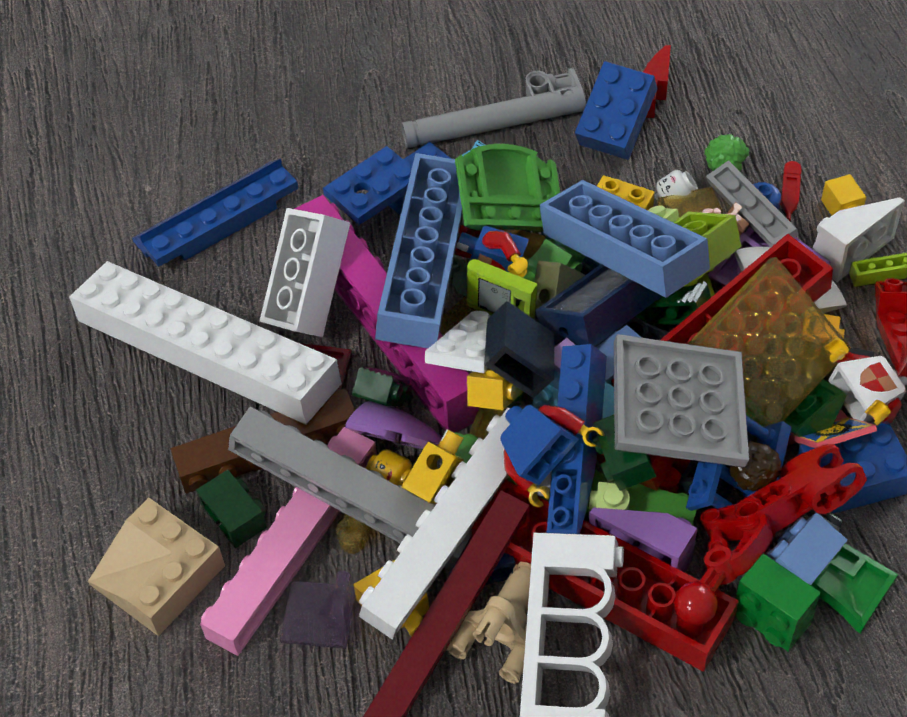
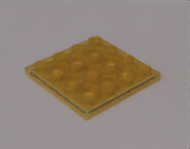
M777 257L770 258L688 343L689 345L741 352L745 410L755 422L763 427L784 421L837 364V362L832 363L830 361L831 353L824 348L835 338H840L847 345L848 351L851 349L849 344Z

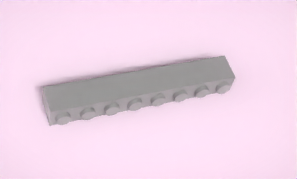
M249 407L230 434L229 451L400 544L407 534L412 537L419 529L415 525L426 509L431 512L436 506L434 503H429L413 495V493L402 488L401 485L397 486L387 481L379 472L363 468L351 457L337 454L330 450L323 442L313 441L302 435L297 428L274 420L269 413L263 410L258 411ZM472 530L467 534L444 568L451 571L472 537Z

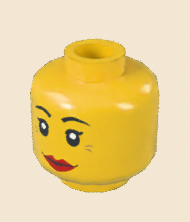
M386 449L378 455H373L369 459L366 469L377 471L387 481L397 486H402L412 469V463L408 458Z

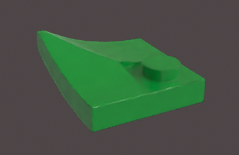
M845 543L811 586L820 591V598L832 606L861 634L895 583L898 574Z

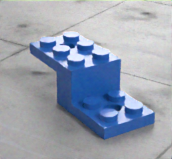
M428 142L404 159L386 146L323 187L324 196L358 225H361L387 206H390L401 216L415 153L451 158L431 142ZM360 190H367V191H369V192L366 193V194L357 193V192L360 191Z

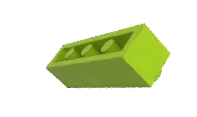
M907 253L851 262L849 275L854 287L875 284L876 281H885L888 278H907Z

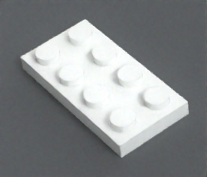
M473 311L425 351V363L485 373L489 369L484 365L487 319L490 317L488 316L489 314L485 311Z

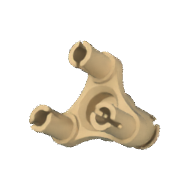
M519 562L518 565L516 564L513 568V574L509 575L498 596H492L484 609L469 611L447 648L453 657L465 659L475 639L482 643L484 637H487L484 642L486 646L493 645L495 640L508 646L511 652L503 667L499 670V674L504 680L513 684L520 681L524 668L527 628L526 613L528 611L531 574L530 563Z

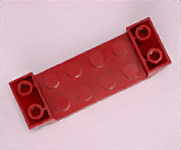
M895 278L876 281L877 327L898 377H907V282Z

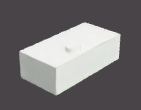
M286 208L259 322L323 337L350 222L323 214Z

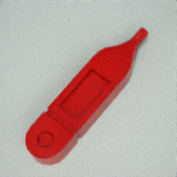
M789 161L785 164L780 205L789 221H791V214L798 207L802 168L795 161Z

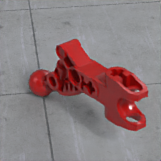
M835 444L821 445L788 461L782 468L781 479L766 485L737 504L705 510L701 514L700 519L711 540L708 543V552L704 556L707 571L700 581L686 583L677 590L673 600L675 613L683 622L693 626L703 625L715 616L718 608L715 594L718 587L729 584L737 579L738 576L746 573L765 552L773 539V534L793 523L800 516L812 509L816 513L827 514L845 504L861 490L867 481L863 468L858 463L841 465L844 459L839 448ZM832 453L833 458L831 462L820 467L822 457ZM855 472V479L850 485L842 486L840 484L843 478ZM741 540L738 546L733 551H730L727 541Z

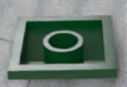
M815 375L769 416L777 423L784 421L792 427L791 432L802 437L831 428L847 395L844 391Z

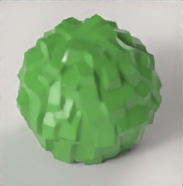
M727 134L720 135L711 140L704 154L706 155L708 167L712 171L728 160L741 171V163L749 156V148L746 147V144L739 137Z

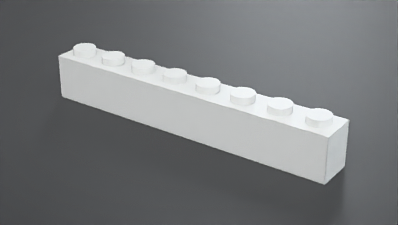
M507 408L501 417L497 414L493 417L486 429L489 434L484 440L480 437L476 440L469 451L472 457L467 463L461 461L451 476L455 479L450 487L443 485L434 499V502L437 503L431 512L426 509L418 519L415 526L419 529L414 536L406 535L397 549L400 555L394 562L391 560L386 562L378 575L381 578L375 588L369 586L360 598L359 603L362 607L359 617L389 638L393 639L470 532L474 523L509 477L504 469V447L500 437L510 425L505 419V415L510 408Z

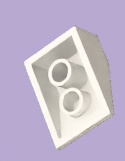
M899 197L839 210L830 218L826 217L817 226L816 242L812 249L831 262L830 266L833 268L832 279L838 282L849 274L851 262L868 259L894 239L905 200Z

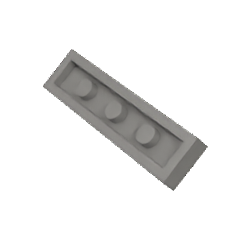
M729 160L706 176L708 184L731 207L735 202L742 206L738 214L750 223L749 226L770 247L786 234L791 235L793 238L798 236L797 228Z

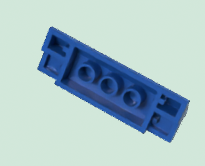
M281 158L271 161L132 237V240L146 258L150 257L158 267L179 255L185 261L276 210V201L297 190L298 183L282 166Z

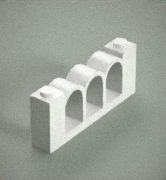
M556 533L533 534L520 717H609V714L604 709L610 697L609 682L601 671L600 666L610 657L613 647L612 635L603 620L612 610L616 598L614 586L609 577H617V567H623L624 549L623 547H618L615 536ZM549 575L590 576L598 578L605 586L603 598L597 605L587 609L547 607ZM546 621L595 625L602 633L601 645L595 653L588 657L544 656ZM543 669L592 673L599 681L598 695L592 703L585 707L540 705Z

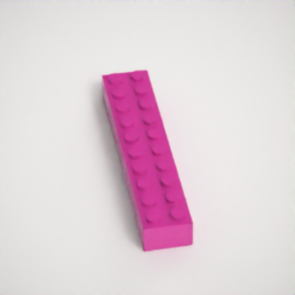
M324 195L295 208L296 210L323 214L343 220L337 206L334 203L330 204ZM350 223L334 290L398 372L404 377H409V384L412 386V390L445 432L448 429L457 433L480 420L479 407L468 406L467 376L470 373L462 369L425 363V351L428 348L375 340L377 314L387 273L378 256L373 257L366 241L356 236L354 228ZM439 332L438 340H439L441 337H443L440 332Z

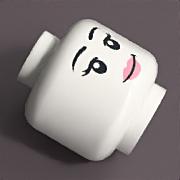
M674 170L657 182L656 189L658 193L655 194V198L660 206L680 210L695 199V191L698 187L687 171Z

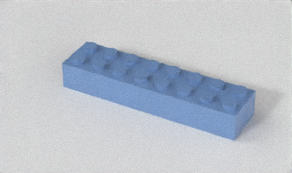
M415 153L377 314L375 340L429 348L438 341L463 214L455 159Z

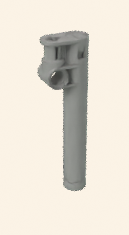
M568 68L567 73L558 75L546 74L543 71H532L526 76L525 97L420 118L413 122H401L405 146L408 149L417 147V145H425L428 142L436 143L583 112L586 100L574 68Z

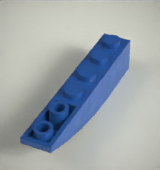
M592 344L562 346L557 406L567 409L584 420V425L588 428L594 427L593 423L601 420L603 415L607 356ZM592 431L589 434V440L594 443L592 437L597 435L596 431ZM579 433L576 434L579 438L578 442L552 470L547 533L580 534L593 483L598 452L595 447L586 445L583 441V436Z

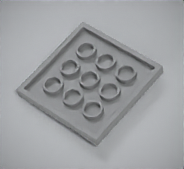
M617 334L614 340L615 450L745 467L749 461L741 352Z

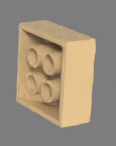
M148 498L126 519L88 580V583L157 636H160L225 567V563L219 546Z

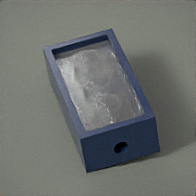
M601 264L536 309L539 323L554 333V344L558 345L568 338L575 345L592 344L596 346L662 297V295Z

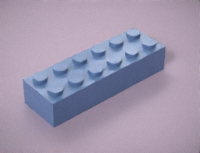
M584 180L579 181L539 205L545 235L665 298L710 270L707 238Z

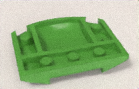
M511 144L483 145L473 148L464 156L460 155L457 157L455 165L465 227L482 231L483 226H489L495 229L532 230V233L544 232L539 205L560 193L556 163L550 159L546 164L536 156L538 152Z

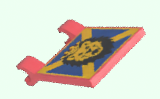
M840 409L831 428L798 437L790 432L787 445L801 443L816 448L825 444H837L876 432L877 427L875 424L849 418Z

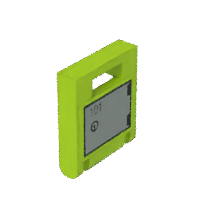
M476 259L469 261L467 265V305L469 307L492 315L506 301L516 307L517 298L522 300L517 308L535 320L537 283Z

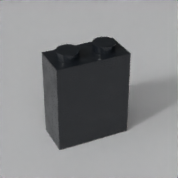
M506 301L487 319L484 365L534 398L554 380V333Z

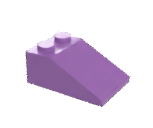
M592 508L590 511V524L683 572L687 570L692 562L697 528L692 526L686 519L676 518L668 513L606 508Z

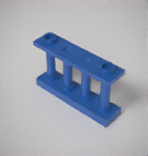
M746 415L747 432L757 438V443L769 445L771 449H774L779 454L782 467L792 427L784 421L763 427ZM698 461L693 483L689 488L686 509L693 511L708 506L718 509L734 505L716 493L719 478L743 492V499L756 491L742 490L738 487L737 482L730 476V469L725 465Z

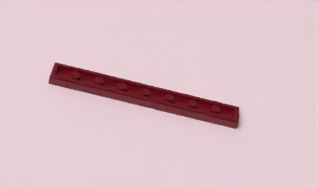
M502 490L500 491L363 717L407 716L531 509L529 504Z

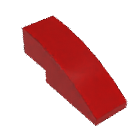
M665 45L659 50L643 71V73L654 75L657 85V91L646 118H654L656 100H666L671 45Z

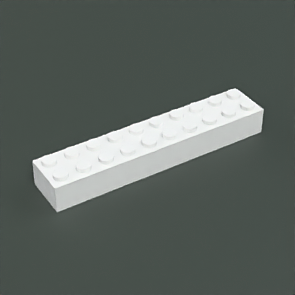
M108 261L69 296L79 322L303 424H307L342 384L337 359Z

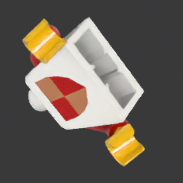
M835 338L824 348L831 353L829 359L832 363H838L828 381L847 395L843 404L852 418L868 423L875 420L874 423L877 426L880 423H892L902 406L901 399L906 392L907 377H898L895 369L893 370L886 358L882 356L870 357L851 353L848 351L845 342L840 338Z

